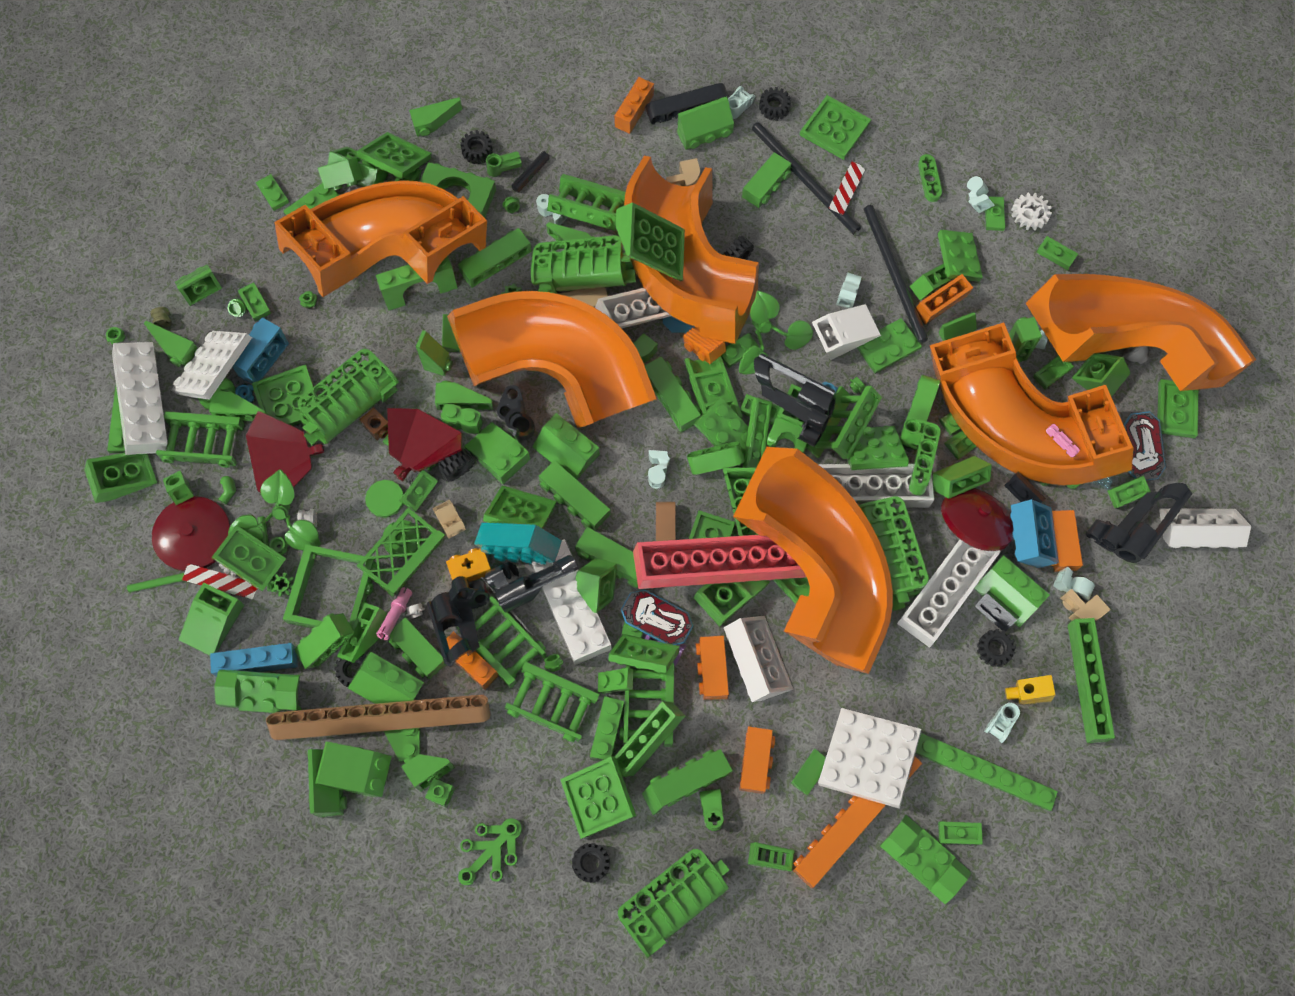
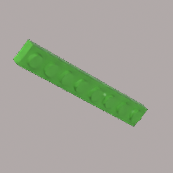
M921 733L915 754L1045 810L1052 811L1058 791Z

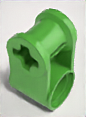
M720 789L701 791L699 793L705 825L709 830L717 831L722 828L724 820ZM711 816L720 819L717 821V825H713L712 822L708 821L711 820Z

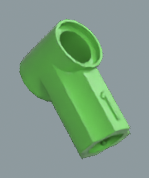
M516 151L501 156L498 154L488 155L486 158L487 173L492 177H497L503 171L522 167L519 152Z

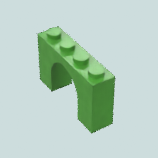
M428 162L420 182L429 183L442 189L450 186L466 188L470 192L468 201L484 218L496 192L494 180L488 177H479L473 173H465L456 168H447L438 163Z
M448 256L438 266L432 281L437 284L440 294L457 289ZM410 265L376 275L388 311L405 306L404 291L411 285L424 281Z

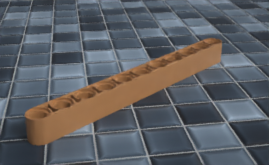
M470 695L276 712L266 718V724L272 739L284 740L480 723L487 721L491 713L486 696Z

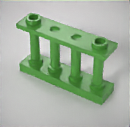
M562 174L560 177L559 196L549 194L547 211L615 231L616 209L624 206L626 192ZM567 195L577 197L575 201L565 198ZM584 200L594 202L592 206L582 204ZM601 205L611 207L609 211L599 209Z
M839 386L835 393V408L823 435L815 447L809 444L806 445V448L815 457L820 458L824 449H834L843 459L850 458L882 399L881 395L872 386H866L862 394L858 396H851L842 386ZM849 403H856L852 411H846ZM841 418H848L844 426H837ZM833 433L839 434L835 442L829 441Z
M165 411L164 420L171 426L166 451L156 450V454L163 462L218 464L224 468H229L230 465L237 466V461L230 454L234 434L237 430H244L245 424L240 417ZM181 426H188L190 429L185 452H175L178 430ZM200 427L208 429L203 454L193 453L197 430ZM218 429H225L227 431L222 455L212 454L215 434Z
M491 596L489 599L493 606L475 621L476 631L497 612H500L506 620L484 640L481 639L479 641L480 648L476 652L512 688L517 684L514 679L516 677L515 674L523 668L524 663L530 662L537 654L544 659L546 657L544 652L546 648L539 640L535 642L508 612L505 613L501 606H499L498 599L496 600ZM510 626H513L520 634L499 653L492 655L488 651L489 645ZM526 640L533 648L511 668L505 669L501 665L502 660L520 643Z
M525 662L521 670L525 678L513 705L506 703L504 709L508 710L507 714L515 718L519 716L556 731L564 735L563 739L569 742L579 741L582 737L576 733L587 706L591 703L595 704L599 694ZM536 678L543 682V688L532 712L529 713L520 709L531 682L535 681ZM556 687L561 689L562 695L551 720L547 721L539 717L550 689ZM574 695L580 698V704L568 730L557 724L569 697Z
M672 663L666 673H658L654 670H633V678L662 679V681H665V688H661V690L625 691L624 728H620V740H624V745L627 743L628 738H631L637 731L628 730L629 718H648L654 711L629 710V698H658L661 701L674 703V663ZM673 731L665 739L664 747L673 746Z

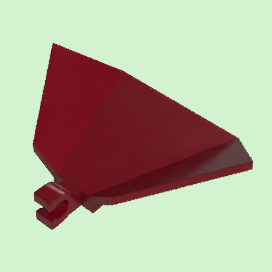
M387 408L389 454L401 464L393 472L397 479L404 481L411 470L415 473L416 471L420 472L462 450L463 435L460 431L419 409Z
M260 411L257 412L246 434L257 491L261 493L263 482L279 469L287 475L294 488L312 469L311 456L325 453L322 444L309 447L303 431Z

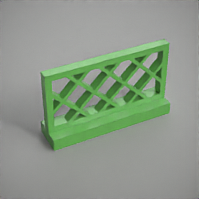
M407 508L357 564V568L394 598L444 540L445 534L440 530L437 531L410 508ZM408 514L415 519V526L404 527L403 520ZM426 528L432 533L428 538L419 539L418 529ZM416 529L417 539L405 540L404 530ZM402 530L403 540L391 541V533ZM406 543H417L418 550L415 553H406ZM403 544L404 554H392V545ZM381 545H389L390 555L378 556V548ZM404 557L405 565L400 568H394L393 558ZM390 558L391 568L380 569L379 559ZM376 559L377 570H368L363 566L367 560ZM381 572H392V580L388 584L380 579Z

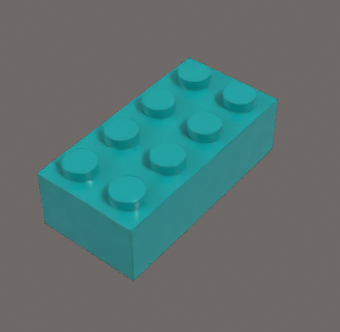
M482 522L474 544L481 548L480 551L494 555V559L505 562V560L518 563L520 560L532 564V561L545 565L546 562L553 563L556 561L562 540L537 525Z

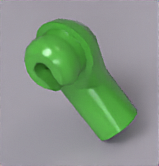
M223 476L220 483L223 486L224 492L218 500L227 505L236 492V486L232 477Z

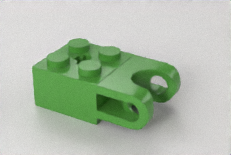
M791 384L787 394L797 398L802 388ZM780 408L767 438L766 445L775 447L779 440L789 439L793 442L795 449H799L804 453L807 443L797 439L803 429L801 426L804 421Z
M770 581L705 584L696 592L693 598L720 627L766 588ZM724 595L725 600L721 599L720 596Z

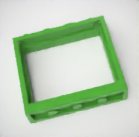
M305 544L283 620L287 624L312 629L323 622L298 616L316 555L359 563L365 556ZM367 560L364 564L368 570H377L375 560ZM364 572L349 621L351 627H353L364 604H368L366 602L367 596L371 595L373 591L372 579Z

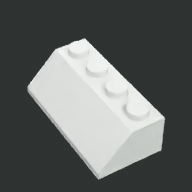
M645 288L599 298L595 306L596 309L606 314L621 328L672 316L652 299Z
M1171 508L1159 509L1161 521ZM1182 508L1164 532L1163 539L1168 546L1173 548H1180L1181 546L1192 548L1247 547L1251 525L1236 509Z
M765 616L740 618L724 627L727 640L730 643L733 656L737 661L741 677L744 680L752 702L762 701L793 690Z

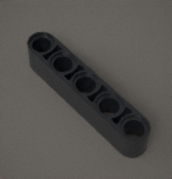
M717 83L649 102L645 106V110L650 123L655 125L657 122L662 123L672 120V118L677 119L678 114L726 96L729 98L725 85Z

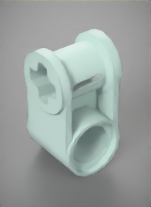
M739 86L728 98L733 119L738 118L755 100V95L746 92L742 86Z
M1007 703L1001 706L986 726L984 732L991 733L999 739V742L1003 743L1020 715L1018 706L1014 703ZM1005 708L1012 711V718L1005 716Z

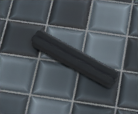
M542 151L512 183L511 187L515 192H520L550 159L549 154Z

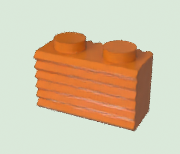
M692 327L683 336L686 350L689 352L693 351L701 361H706L709 364L726 352L724 341L700 336L699 327Z

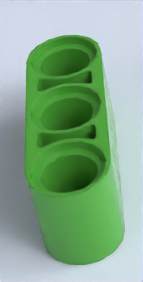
M739 442L726 443L687 454L693 475L740 465L745 461Z

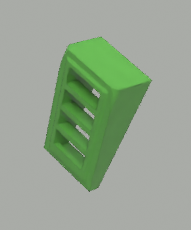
M754 842L750 845L748 864L792 872L794 850ZM759 849H761L760 859L758 860ZM766 850L769 851L768 862H765ZM775 852H778L777 863L775 864L773 863ZM783 853L786 854L785 865H781Z

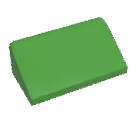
M975 312L943 324L939 331L942 340L945 341L976 331Z
M443 314L442 347L448 352H461L447 317L449 314Z
M962 430L944 443L958 460L977 447Z
M814 748L790 784L808 796L820 778L826 758Z

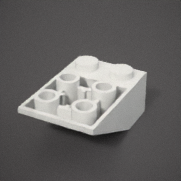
M866 304L830 313L812 322L830 360L881 336Z

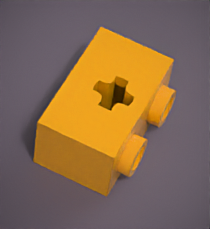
M474 548L465 555L452 556L450 560L446 561L452 580L456 577L464 576L468 579V582H472L485 577L486 572L491 570L486 554L480 551L481 549ZM467 563H470V569H467Z

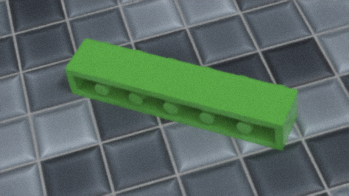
M1095 618L1074 619L1068 624V632L1086 742H1108L1114 739L1115 736Z

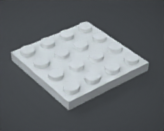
M212 331L208 333L202 347L195 351L193 360L184 367L185 371L181 377L174 381V387L171 391L177 395L210 400L252 337L247 333Z
M841 708L818 781L819 786L900 809L920 739L921 729Z

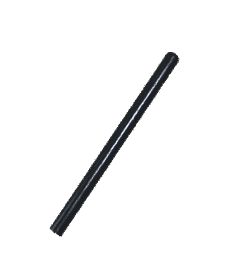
M759 122L755 123L752 126V131L773 152L791 163L790 170L829 209L833 198ZM829 209L852 234L856 229L858 231L861 229L846 211L842 215Z
M868 205L863 209L901 303L918 343H925L928 340L927 333L874 206Z

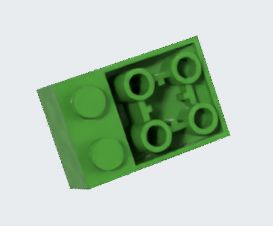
M203 583L193 599L179 641L208 655L210 653H217L243 609L244 604L237 598Z

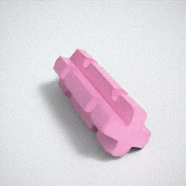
M1052 424L1046 430V433L1050 437L1053 436V440L1063 450L1066 449V453L1070 457H1074L1080 449L1075 444L1072 445L1071 443L1073 442L1062 431L1059 432V428L1055 424Z

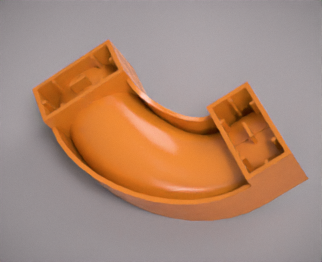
M644 156L627 185L624 206L633 202L685 229L683 281H678L631 258L635 272L652 299L674 318L686 324L699 327L700 336L735 344L750 314L751 306L758 291L759 262L719 254L707 240L702 222L713 204L712 168L705 167L696 184L679 186L662 178L655 170L651 157Z
M391 181L358 188L323 202L312 209L304 205L274 222L279 250L284 254L292 249L302 259L312 274L318 292L322 297L345 285L388 256L395 255L403 258L429 284L433 281L435 272L441 262L458 247L472 243L479 251L486 248L487 220L464 196L458 199L440 187L418 181Z
M1054 274L1025 303L1063 362L1087 360L1094 353L1138 346L1157 347L1168 353L1160 362L1180 391L1223 387L1256 361V358L1236 330L1220 313L1189 294L1160 284L1109 275Z
M519 291L500 294L452 310L447 316L473 386L516 371L528 370L548 374L557 379L566 391L564 395L577 428L656 400L644 363L629 336L606 314L580 300L550 292Z
M1004 322L930 345L933 368L937 379L940 380L939 386L951 415L964 434L983 453L1001 466L1014 473L1019 472L1028 479L1055 485H1079L1132 470L1133 446L1106 385L1069 395L1068 402L1064 403L1055 402L1047 398L1036 389L1021 369ZM1052 424H1055L1059 428L1058 431H1062L1073 442L1071 443L1072 445L1075 444L1080 449L1074 457H1070L1066 453L1067 450H1063L1053 440L1054 437H1050L1046 433V430Z
M766 447L733 517L758 535L766 536L779 545L795 560L808 579L810 585L809 596L800 595L784 632L837 666L869 674L886 636L893 607L891 575L880 541L856 501L825 469L799 449Z

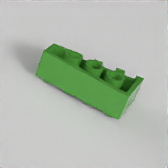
M723 468L733 514L756 468ZM735 519L739 536L758 535Z
M711 749L702 755L703 758L699 760L693 758L685 763V767L681 769L675 767L667 772V776L662 778L659 775L650 780L651 784L643 791L642 795L653 816L659 813L664 806L670 807L683 799V796L685 798L698 792L699 788L702 787L704 789L728 776L733 770L722 750L719 749L714 752Z

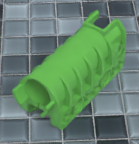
M615 235L543 242L537 244L533 249L531 281L533 285L539 284V292L556 294L558 291L626 286L627 283L636 282L635 269L628 270L627 262L631 258L623 255V244L620 237ZM557 249H564L561 252H556Z
M359 350L298 400L300 421L304 425L302 428L307 431L304 437L312 446L319 440L324 444L329 443L381 400L384 403L398 391L395 387L399 383L397 378L370 350ZM362 355L365 356V357H366L367 355L369 356V357H368V360H369V361L363 360V361L360 363V361L362 360ZM348 366H353V368L346 373L345 369ZM323 389L324 391L317 396L316 392ZM303 402L308 403L305 407H303Z
M893 496L858 505L873 527L887 560L893 590L892 611L905 608L904 602H910L909 598L917 596L929 580L905 503L902 498ZM893 502L900 504L898 510L895 507H891ZM902 520L905 521L906 528H904ZM914 557H916L918 560L917 565L915 563Z
M693 849L621 905L618 910V917L647 958L666 944V940L729 890L722 878L729 871V868L722 860L713 866L701 850ZM691 856H693L694 858L699 857V865H697V863H694L690 866L688 870L686 865H688L691 862ZM681 869L684 872V877L676 879L673 876V870ZM666 875H668L671 882L666 885V892L662 890L657 892L655 896L658 899L655 900L653 893L649 889L652 888L654 892L658 888L657 883L664 884L668 879ZM642 895L650 897L651 903L648 906H641L638 900ZM635 902L637 908L641 910V912L638 914L637 910H635L631 914L632 919H623V910L627 909L628 911H630L632 908H634L631 903ZM641 925L647 928L645 933L639 932L638 929Z

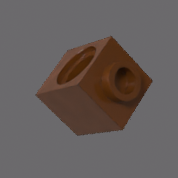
M372 408L359 419L362 426L377 441L388 435V421L375 408ZM375 424H381L378 428H373Z

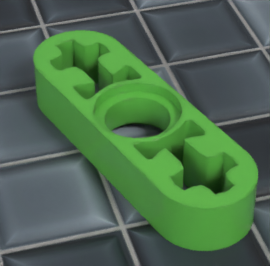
M925 154L920 157L918 163L924 195L928 201L936 202L942 194L935 158ZM924 161H927V163H930V164H929V167H928V170H926V169H927V165H926V163H924ZM930 175L933 176L935 180L930 182L927 181L925 177ZM932 187H933L934 193H936V196H933V193H930L931 190H932Z

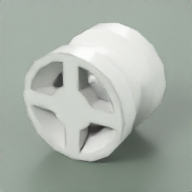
M316 509L298 511V520H308L317 527Z

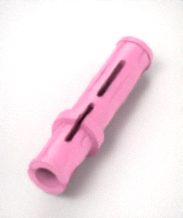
M405 587L401 588L397 598L392 601L391 609L376 633L378 638L383 639L384 637V640L389 639L400 615L405 612L406 604L413 594L410 589L407 588L405 591Z

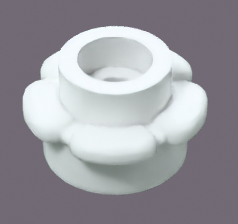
M421 603L407 607L408 614L406 616L411 615V618L421 616L425 608L422 607Z

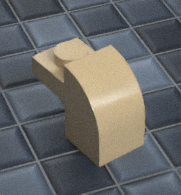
M697 158L681 161L679 166L680 174L666 177V180L679 186L696 184L700 177V167Z
M450 500L432 508L448 539L466 530Z
M1072 589L1061 597L1065 608L1074 612L1069 617L1071 621L1074 619L1095 618L1096 622L1111 610L1098 595L1094 596L1086 604Z

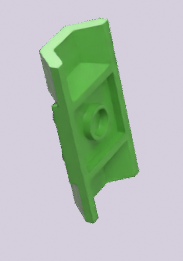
M720 356L711 364L706 361H693L690 358H685L684 361L690 376L689 379L702 413L704 414L718 398H722L742 419L743 416L722 357Z
M219 669L214 686L216 705L239 708L242 711L268 713L301 710V707L298 705L300 675Z
M907 815L903 817L898 826L880 845L883 850L944 904L948 903L957 894L971 874L953 854Z

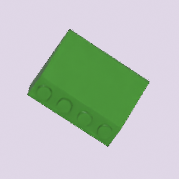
M633 202L616 209V229L627 256L678 281H683L685 229Z

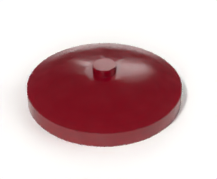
M973 488L954 497L944 498L941 505L943 519L949 529L963 542L980 550L999 551L1006 548L1013 540L1014 528L1010 512L992 495Z
M193 496L178 505L173 502L159 514L152 529L154 551L161 561L178 571L185 572L188 564L207 568L216 562L212 559V556L227 538L231 526L230 520L226 512L217 503L208 498Z

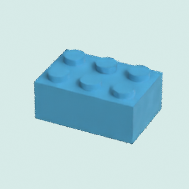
M263 317L254 324L252 331L249 333L252 339L232 366L239 377L251 384L263 379L289 345L281 328Z
M1032 499L1011 505L1012 512L1010 517L1013 521V538L1016 544L1015 556L1017 561L1036 568L1058 564L1052 508Z

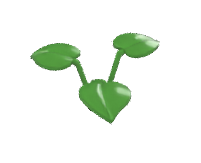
M756 292V297L750 310L752 325L757 329L755 333L758 336L760 348L752 346L747 349L739 365L740 374H754V359L762 353L767 355V353L763 352L764 344L760 333H767L772 328L780 334L787 336L784 344L794 350L806 345L813 336L811 326L802 320L792 323L788 328V333L771 324L769 319L778 315L780 306L778 301L766 292Z
M281 469L267 478L261 486V496L268 503H276L272 512L259 524L253 515L240 516L231 524L228 532L229 535L237 525L261 541L263 531L260 527L274 517L277 520L286 519L287 527L290 530L286 532L285 540L294 549L304 550L305 544L319 547L321 544L318 531L310 521L297 520L293 526L291 525L288 513L295 493L290 479Z

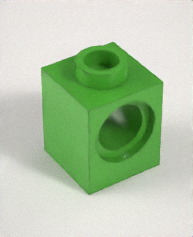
M181 470L163 479L166 491L176 505L194 496L190 484Z
M433 778L425 798L447 808L455 788Z

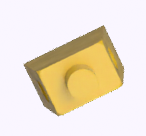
M1052 675L1021 679L1017 681L1016 687L1005 688L1006 699H1018L1019 705L1051 702L1055 697ZM1024 689L1030 690L1031 694L1026 693Z

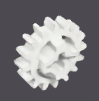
M1029 193L1025 197L1020 195L1019 199L1015 200L1011 209L1013 211L1011 216L1016 217L1014 222H1020V227L1025 225L1026 230H1029L1030 227L1033 230H1036L1037 227L1042 228L1044 224H1047L1052 214L1050 212L1051 206H1047L1048 200L1043 201V196L1038 198L1036 193L1033 196Z

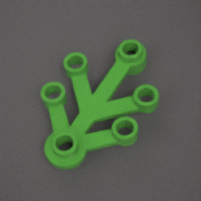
M510 818L505 820L502 825L486 826L480 823L475 827V833L478 836L484 837L487 834H500L495 841H471L464 839L460 843L461 850L466 853L472 850H485L469 868H464L459 872L458 879L461 884L466 886L473 884L476 879L475 874L491 857L492 871L490 872V878L494 882L501 881L503 878L501 871V846L506 841L508 854L505 856V863L509 866L516 865L518 861L516 838L522 832V826L518 820ZM510 825H513L515 827V830L512 833H509L507 831V828ZM481 826L485 827L483 834L478 833V828ZM465 842H469L471 845L468 850L463 848ZM510 855L515 857L513 863H508L507 859ZM495 871L500 872V877L498 879L493 878V873ZM466 872L470 873V879L467 881L463 879V874Z

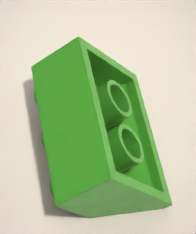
M727 96L678 114L677 134L685 150L695 149L706 142L712 143L717 138L728 137L733 133L734 121Z
M343 147L330 151L328 164L357 158L363 178L357 180L358 184L356 185L366 187L383 183L389 172L358 158L357 150Z
M557 413L543 426L532 446L551 463L555 460L576 480L600 455L599 447Z
M1004 555L974 588L982 596L990 591L1019 617L1014 623L1019 628L1050 595Z
M369 652L347 689L374 704L413 701L424 682L373 652Z
M308 749L310 813L317 817L344 815V809H347V798L343 796V790L315 783L324 749Z

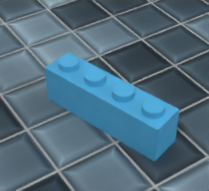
M292 643L210 653L211 674L217 677L219 669L266 672L298 667L297 653L294 650L296 647Z

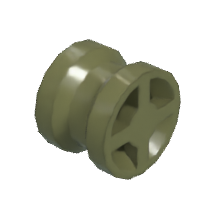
M156 307L150 311V315L153 318L152 324L161 328L172 325L168 308Z

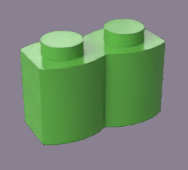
M445 404L441 413L442 422L456 430L462 429L469 434L480 433L483 420L479 411L471 408L462 409L454 404Z

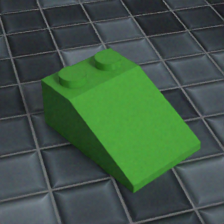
M493 422L487 425L464 446L502 485L530 461L529 452L516 439Z
M125 453L87 459L84 470L95 503L111 501L157 484L148 454L125 455Z
M325 742L315 783L369 797H382L392 756L371 750Z

